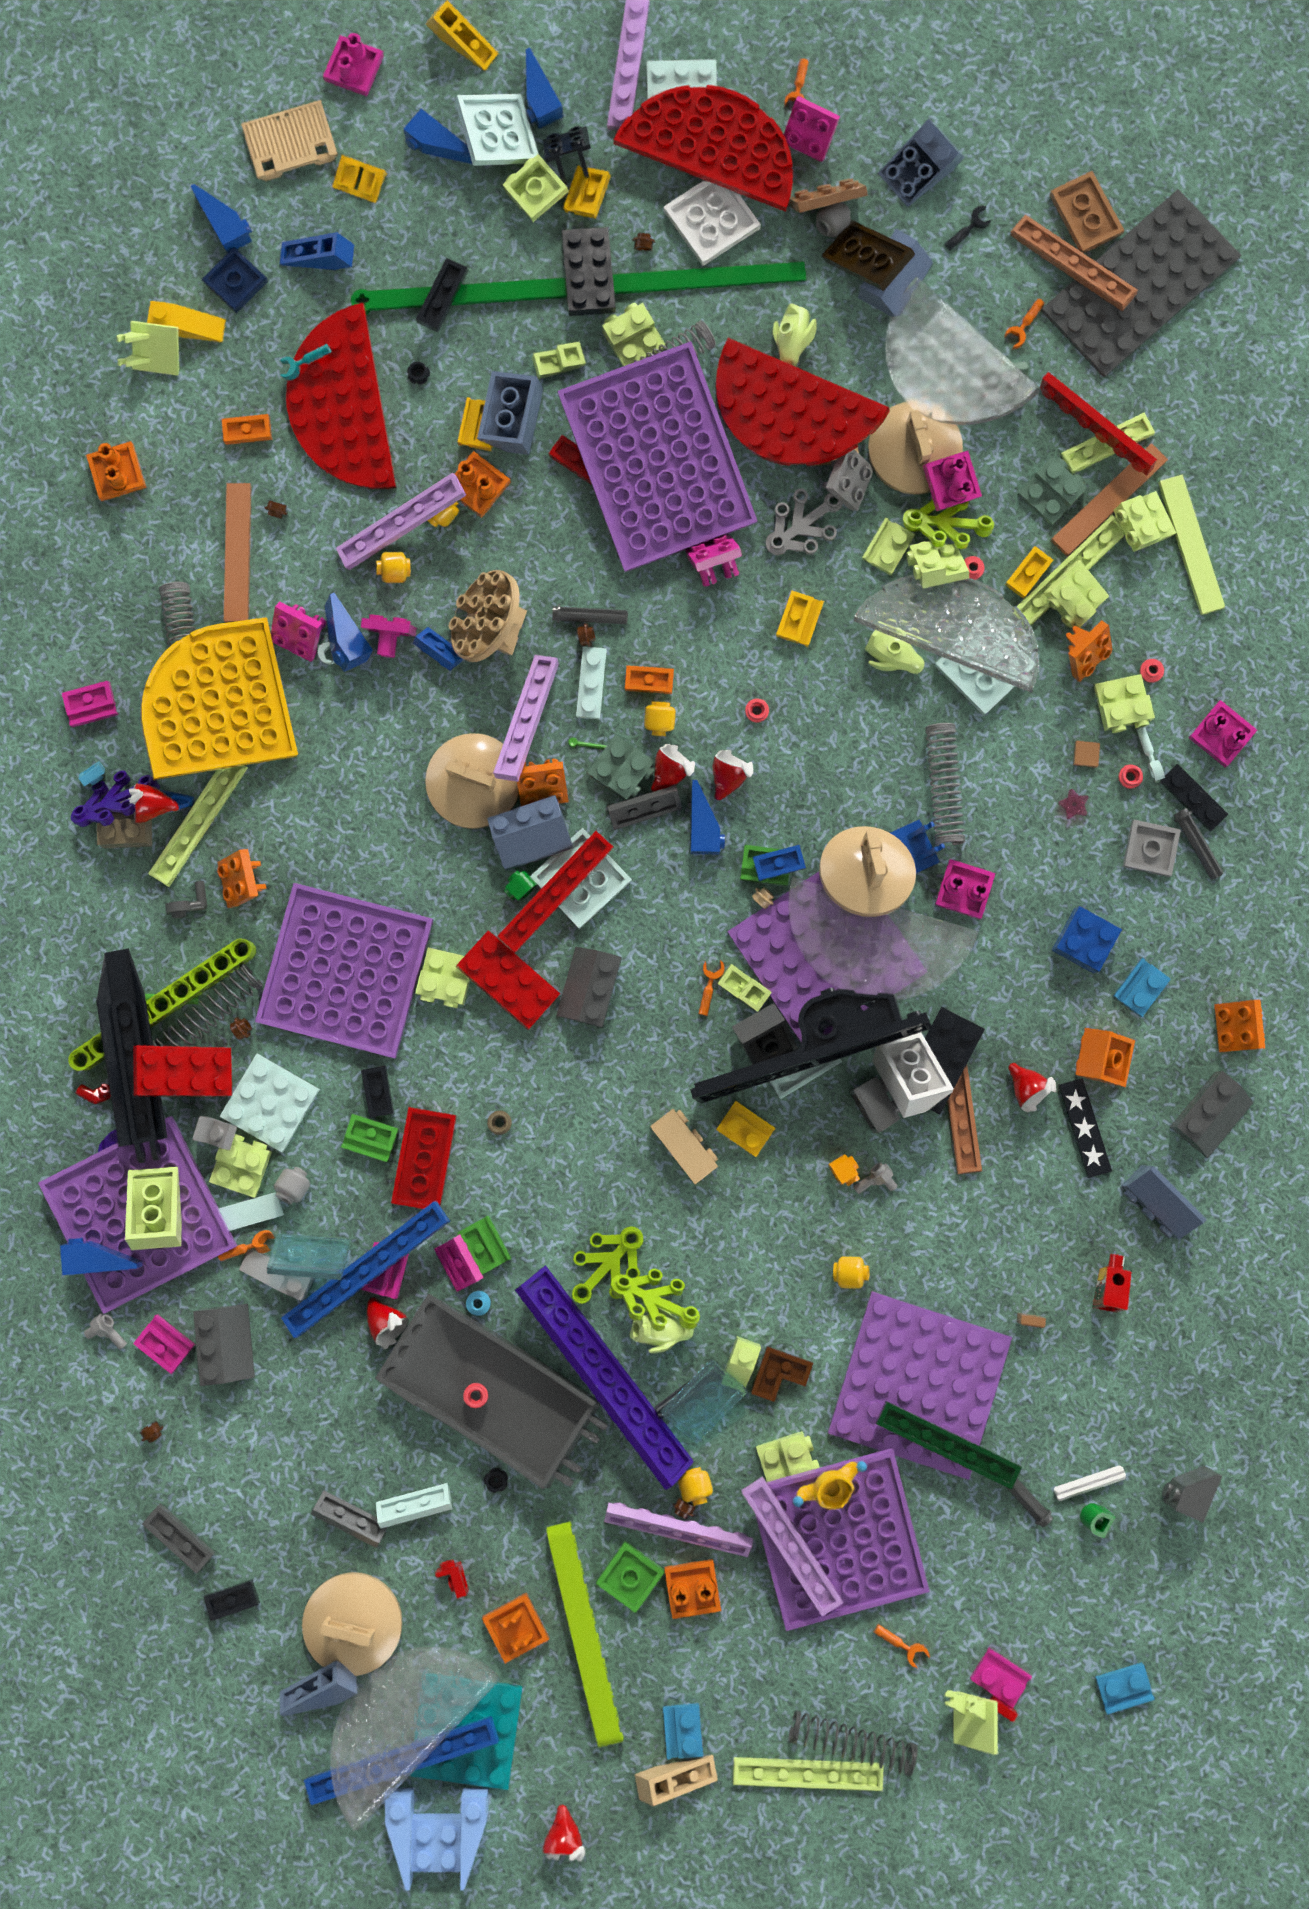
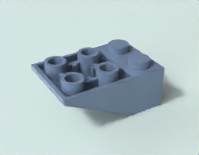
M928 119L878 174L908 207L951 173L965 157L939 127Z

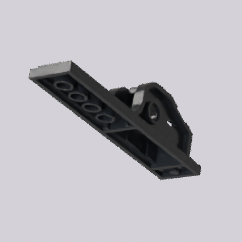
M828 988L821 991V995L808 1000L800 1010L798 1022L802 1034V1042L798 1050L695 1083V1088L690 1089L692 1098L703 1104L930 1030L932 1026L926 1012L914 1011L907 1014L906 1019H903L894 994L877 992V995L855 993V990ZM865 1005L868 1009L863 1011L861 1006ZM827 1027H833L831 1033L824 1034V1030Z

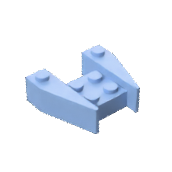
M414 1788L388 1789L385 1797V1825L405 1890H410L413 1872H460V1890L465 1889L488 1817L489 1788H464L461 1795V1814H414Z

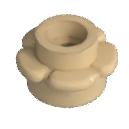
M765 887L761 890L759 888L755 889L756 892L752 897L761 907L767 909L769 905L774 904L772 901L774 896Z

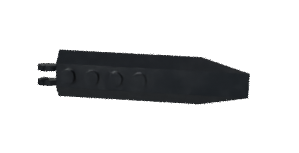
M129 948L104 953L96 1004L119 1147L134 1145L137 1161L140 1164L146 1162V1152L143 1143L149 1142L151 1156L156 1161L161 1159L158 1140L168 1138L161 1096H134L133 1047L153 1046L145 992Z

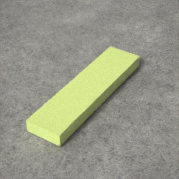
M1145 413L1117 425L1120 430L1137 443L1155 434ZM1095 436L1062 452L1060 456L1067 463L1068 471L1074 474L1115 453L1113 448L1106 443L1100 442Z

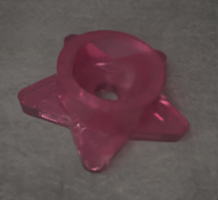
M1069 789L1067 798L1059 801L1058 804L1066 810L1067 819H1071L1076 814L1086 816L1087 811L1084 805L1089 797L1087 795L1079 796L1073 789Z

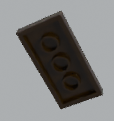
M851 220L850 224L838 235L821 256L827 263L884 291L915 256L912 248Z

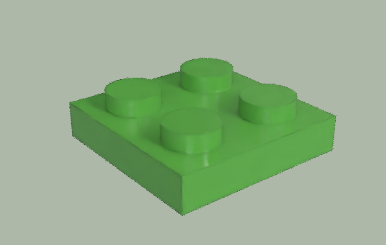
M624 1541L596 1580V1584L636 1613L665 1573V1570L627 1541Z

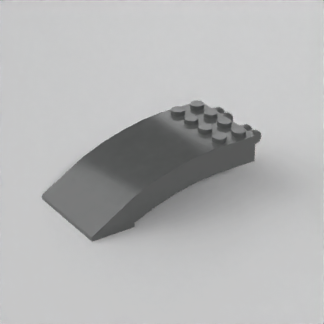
M429 1293L375 1377L376 1380L413 1406H417L469 1438L542 1489L550 1488L555 1479L571 1487L574 1481L560 1470L565 1465L571 1471L580 1473L582 1468L568 1458L579 1439L583 1435L596 1444L600 1440L597 1434L587 1429V1426L592 1422L599 1429L606 1430L608 1427L607 1423L595 1416L601 1404L593 1395L488 1327ZM472 1383H480L488 1391V1400L480 1408L469 1407L463 1398L466 1387ZM474 1391L471 1393L473 1399H479L481 1394L478 1391Z

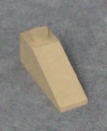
M713 1755L655 1766L635 1774L639 1800L652 1806L718 1781Z

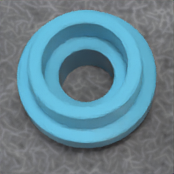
M483 1291L472 1292L466 1300L468 1311L476 1316L485 1314L491 1305L489 1296ZM475 1299L482 1301L483 1305L481 1308L474 1306Z

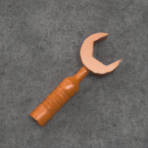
M800 59L795 79L796 90L786 96L784 107L789 101H795L798 96L804 98L800 93V89L804 86L809 63L807 59Z
M1037 299L1023 318V323L1020 327L1013 326L1006 331L1004 337L1010 333L1018 336L1019 343L1014 345L1012 349H1018L1024 344L1026 339L1024 328L1032 323L1045 305L1043 300Z
M721 960V969L715 973L707 970L706 961L703 965V972L709 980L708 985L703 991L698 1013L700 1015L708 1016L714 991L712 988L713 980L720 978L724 973L725 967Z
M269 1230L260 1231L254 1236L251 1244H240L219 1255L218 1258L220 1261H224L244 1254L252 1248H255L259 1253H267L270 1249L267 1244L263 1243L268 1239L276 1238Z
M879 1624L873 1631V1633L896 1648L906 1650L907 1659L915 1668H918L913 1662L915 1653L924 1651L930 1659L927 1648L922 1644L917 1643L909 1647L903 1643L901 1638Z

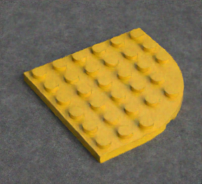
M267 617L221 623L200 628L173 643L157 660L147 679L141 703V724L153 780L298 756Z

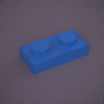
M429 627L414 638L413 644L449 671L454 669L463 660L455 653L451 643Z
M800 845L752 858L758 881L806 868Z

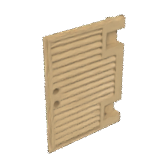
M321 100L241 124L257 178L262 179V181L279 178L283 172L315 163V165L319 166L332 162L338 155ZM326 144L328 152L317 155L315 147ZM273 160L275 168L264 171L262 163Z

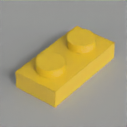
M1034 546L1006 582L1005 586L1024 599L1053 562V559Z

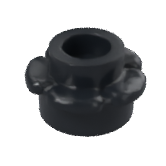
M413 362L407 369L408 379L413 384L418 383L422 385L427 382L430 370L422 362Z
M492 1468L484 1477V1483L491 1492L503 1491L507 1487L508 1475L504 1470Z

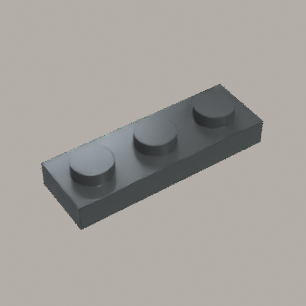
M676 785L609 805L607 808L613 828L616 830L681 810L682 806Z
M323 1490L311 1512V1515L375 1548L378 1547L388 1528L380 1529L377 1517Z
M161 1503L142 1523L145 1528L196 1574L215 1554L207 1544Z

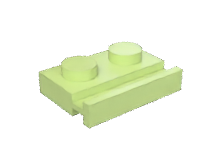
M885 518L864 553L862 560L892 576L915 534Z

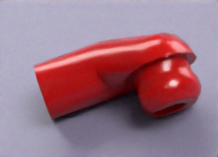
M81 1084L75 1093L92 1104L104 1102L111 1097L109 1084H101L100 1087L93 1090Z

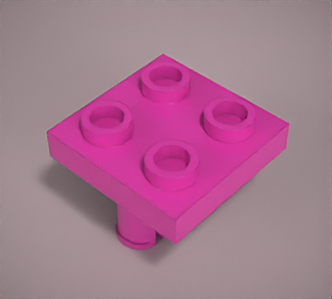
M356 33L349 34L348 38L340 35L324 72V81L367 97L383 60V51L361 43V38Z
M798 96L795 99L783 135L789 147L823 162L840 116Z
M968 450L923 465L936 512L982 497Z
M724 534L685 550L688 560L696 571L700 573L703 586H709V580L712 584L717 582L713 567L722 564L725 578H732L731 572L734 577L739 574L735 559L742 557L739 545L730 534Z
M279 601L274 608L271 628L272 642L312 662L316 656L320 632L327 625L326 620L321 617L317 621L320 617L319 615L311 618L306 615L303 607L298 609L299 605L297 604L290 607Z
M369 614V619L362 618L361 628L379 633L377 655L382 657L395 658L397 637H400V635L416 636L417 628L411 625V621H407V619L393 617V621H387V618H383L384 616Z
M1220 700L1188 738L1226 768L1256 733L1257 729Z
M949 859L935 906L979 920L982 919L996 873Z

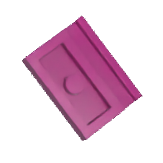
M108 680L62 693L66 713L70 721L69 725L72 728L118 715L113 691Z
M461 1235L434 1249L457 1292L483 1278Z
M374 1242L373 1247L376 1246L379 1242ZM409 1253L362 1288V1290L398 1299Z
M158 1314L153 1317V1320L133 1343L170 1374L175 1372L190 1350L196 1345Z
M990 1647L970 1677L973 1682L1012 1708L1026 1688L1027 1682L1032 1678L1029 1673Z

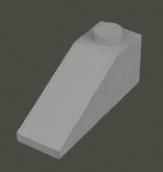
M253 1248L247 1251L239 1270L300 1301L306 1299L316 1277L265 1253H259Z

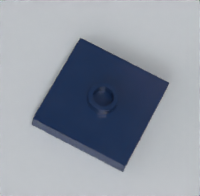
M235 247L201 279L235 313L269 282L267 277Z

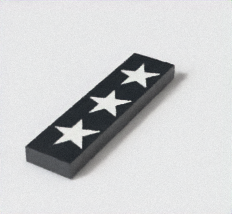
M1083 1078L1058 1085L1087 1178L1111 1172L1110 1162Z

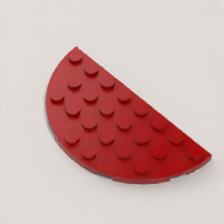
M690 85L665 90L643 102L638 110L631 116H628L613 139L614 145L784 212L787 210L793 186L791 153L786 138L775 120L761 110L759 104L734 90L714 85H706V87H690Z
M359 303L341 309L327 317L308 334L294 356L295 361L301 360L305 354L325 344L329 345L331 353L309 364L304 363L300 365L299 375L294 380H287V412L293 432L307 455L326 473L345 483L369 489L397 488L364 303Z
M728 338L722 349L716 374V394L721 414L728 428L741 444L753 454L767 461L785 466H790L791 464L812 466L835 460L856 449L860 442L870 434L875 433L890 412L888 406Z

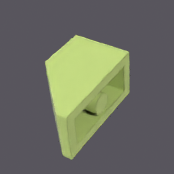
M738 1336L736 1337L721 1380L722 1384L741 1391L745 1390L761 1350L760 1344Z

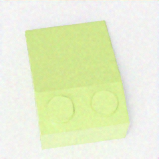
M178 1167L128 1170L125 1240L130 1249L180 1247L182 1218Z

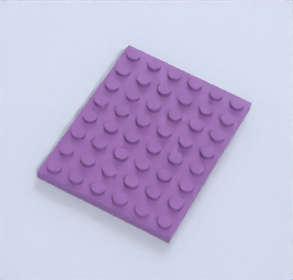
M691 341L557 391L624 573L758 522Z

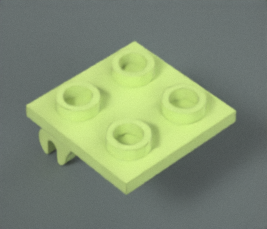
M131 321V332L117 335V342L125 340V343L132 342V355L118 359V366L126 364V367L132 366L134 370L179 375L178 327Z
M948 1690L945 1697H949L950 1700L945 1702V1705L953 1708L954 1743L990 1754H998L997 1701Z

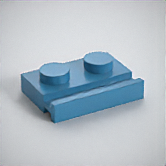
M1141 958L1113 997L1139 1017H1143L1171 979L1152 964L1150 965L1146 962L1144 958Z
M1142 1662L1095 1676L1107 1714L1155 1700L1145 1666Z
M699 1703L663 1706L667 1760L671 1758L703 1757Z

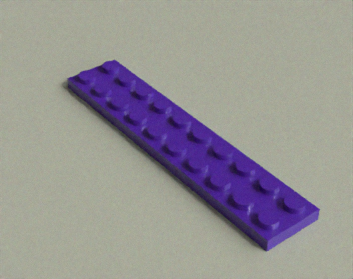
M545 1265L516 1288V1293L665 1490H668L693 1464V1459L662 1418L658 1416L653 1406Z

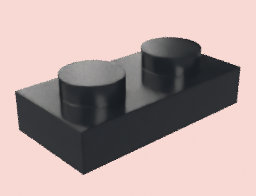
M386 1066L361 1070L369 1118L393 1114L394 1107Z
M253 1579L209 1593L203 1597L210 1621L257 1606L260 1603Z

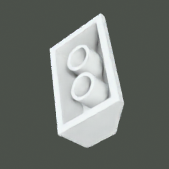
M922 1033L876 1048L873 1063L903 1118L928 1111L953 1092L952 1085Z

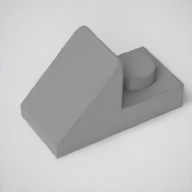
M199 1116L192 1140L230 1150L237 1126L208 1116Z

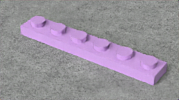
M626 0L607 129L618 130L625 119L633 114L650 0Z
M451 473L336 547L345 568L351 570L465 497L466 494L457 476Z
M534 656L493 772L495 778L519 781L559 665L557 658Z
M761 1477L742 1489V1494L821 1616L843 1604L838 1592L764 1478Z
M608 1503L604 1519L606 1523L748 1557L753 1544V1538L747 1537L746 1534L741 1532L730 1533L723 1531L720 1527L699 1525V1523L692 1520L681 1521L671 1515L653 1514L647 1509L628 1508L623 1503Z

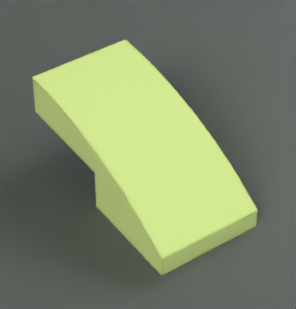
M580 342L557 345L556 350L534 353L532 356L538 379L574 370L586 364Z
M730 964L717 982L718 985L756 1012L760 1010L772 993L732 964Z

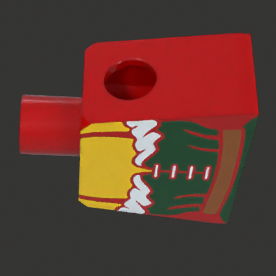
M1110 1254L1108 1266L1099 1269L1092 1308L1115 1313L1128 1310L1131 1271L1123 1270L1124 1256ZM1113 1276H1117L1116 1284L1112 1280Z

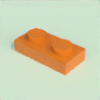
M269 414L222 419L223 441L225 445L272 440Z
M627 665L625 691L672 694L674 669Z

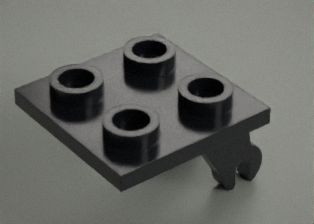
M575 126L570 128L568 132L562 134L553 133L548 135L546 139H543L546 163L556 161L561 181L565 185L568 184L560 156L577 151L585 179L590 178L583 151L591 149L587 126Z

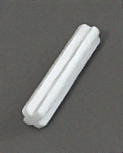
M1116 1466L1054 1488V1493L1058 1501H1063L1125 1480V1471L1121 1466Z

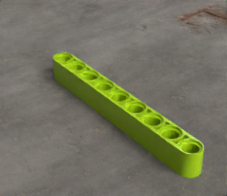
M246 939L234 940L148 999L146 1004L150 1029L233 973L235 969L240 968V965L246 964L253 959L256 954L255 944ZM245 943L248 946V953L245 956H240L238 948L241 944ZM226 957L228 966L226 969L221 970L218 962L221 958ZM202 971H206L208 974V980L204 984H201L198 980V976ZM185 984L188 988V993L182 998L179 996L178 990L181 985ZM163 998L168 1002V1007L165 1011H161L158 1007L159 1001ZM101 1032L71 1052L68 1062L72 1069L77 1071L90 1070L105 1060L104 1052L102 1053L98 1048L99 1042L102 1040ZM82 1053L87 1057V1063L84 1066H81L78 1062V1058Z
M569 1521L546 1527L597 1744L601 1748L623 1742L624 1739L623 1733L620 1732L617 1708L614 1707L613 1703L614 1696L611 1684L607 1678L608 1671L605 1659L602 1658V1646L599 1634L596 1633L593 1609L590 1608V1597L587 1584L584 1583V1572L581 1559L578 1558L577 1554L578 1547L575 1535L572 1533V1523Z

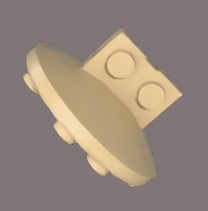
M908 401L891 407L884 422L875 433L870 434L868 442L869 460L880 480L896 491L914 495L930 492L923 470L924 464L963 451L961 433L951 416L938 406L922 401Z
M493 570L487 573L482 572L465 594L460 595L456 601L457 609L460 608L467 612L466 619L462 620L454 615L449 622L453 649L460 658L469 662L484 660L496 650L507 655H513L518 634L527 613L526 610L519 607V588L516 580L511 575L501 570Z
M464 734L448 740L434 753L426 772V790L432 806L445 820L462 828L478 829L489 826L487 818L513 809L519 798L517 781L497 779L493 774L503 747L502 742L483 734Z
M861 826L846 829L828 842L820 859L819 875L825 892L839 907L859 916L877 917L889 914L905 903L915 884L916 868L911 853L897 837L879 828Z
M357 1572L339 1574L321 1584L310 1597L302 1620L304 1641L312 1657L322 1667L338 1661L344 1664L355 1676L372 1672L390 1658L399 1642L402 1632V1613L399 1603L390 1588L371 1575Z

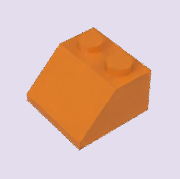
M1085 1028L1084 1035L1081 1038V1050L1079 1059L1076 1062L1075 1075L1126 1087L1135 1040L1111 1031Z

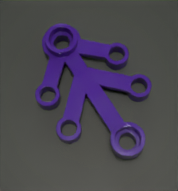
M119 771L114 775L113 779L116 783L110 790L102 780L93 785L92 790L94 793L85 805H79L73 810L70 817L71 821L79 827H86L92 822L108 826L114 821V816L110 811L123 813L125 816L132 815L135 812V805L130 804V800H126L132 796L129 793V789L120 792L130 782V777L126 771ZM144 775L138 780V784L149 785L160 790L157 780H153V777L150 775ZM105 795V797L102 799V801L99 802V803H97V802L99 801V799H100L102 796Z

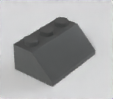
M575 947L556 1016L603 1028L622 957L598 950Z
M1217 1071L1208 1079L1170 1128L1206 1158H1209L1253 1102L1237 1082L1225 1072Z
M248 1303L193 1311L200 1386L224 1384L254 1378Z

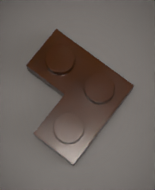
M766 1346L751 1394L774 1402L782 1379L806 1387L813 1362Z

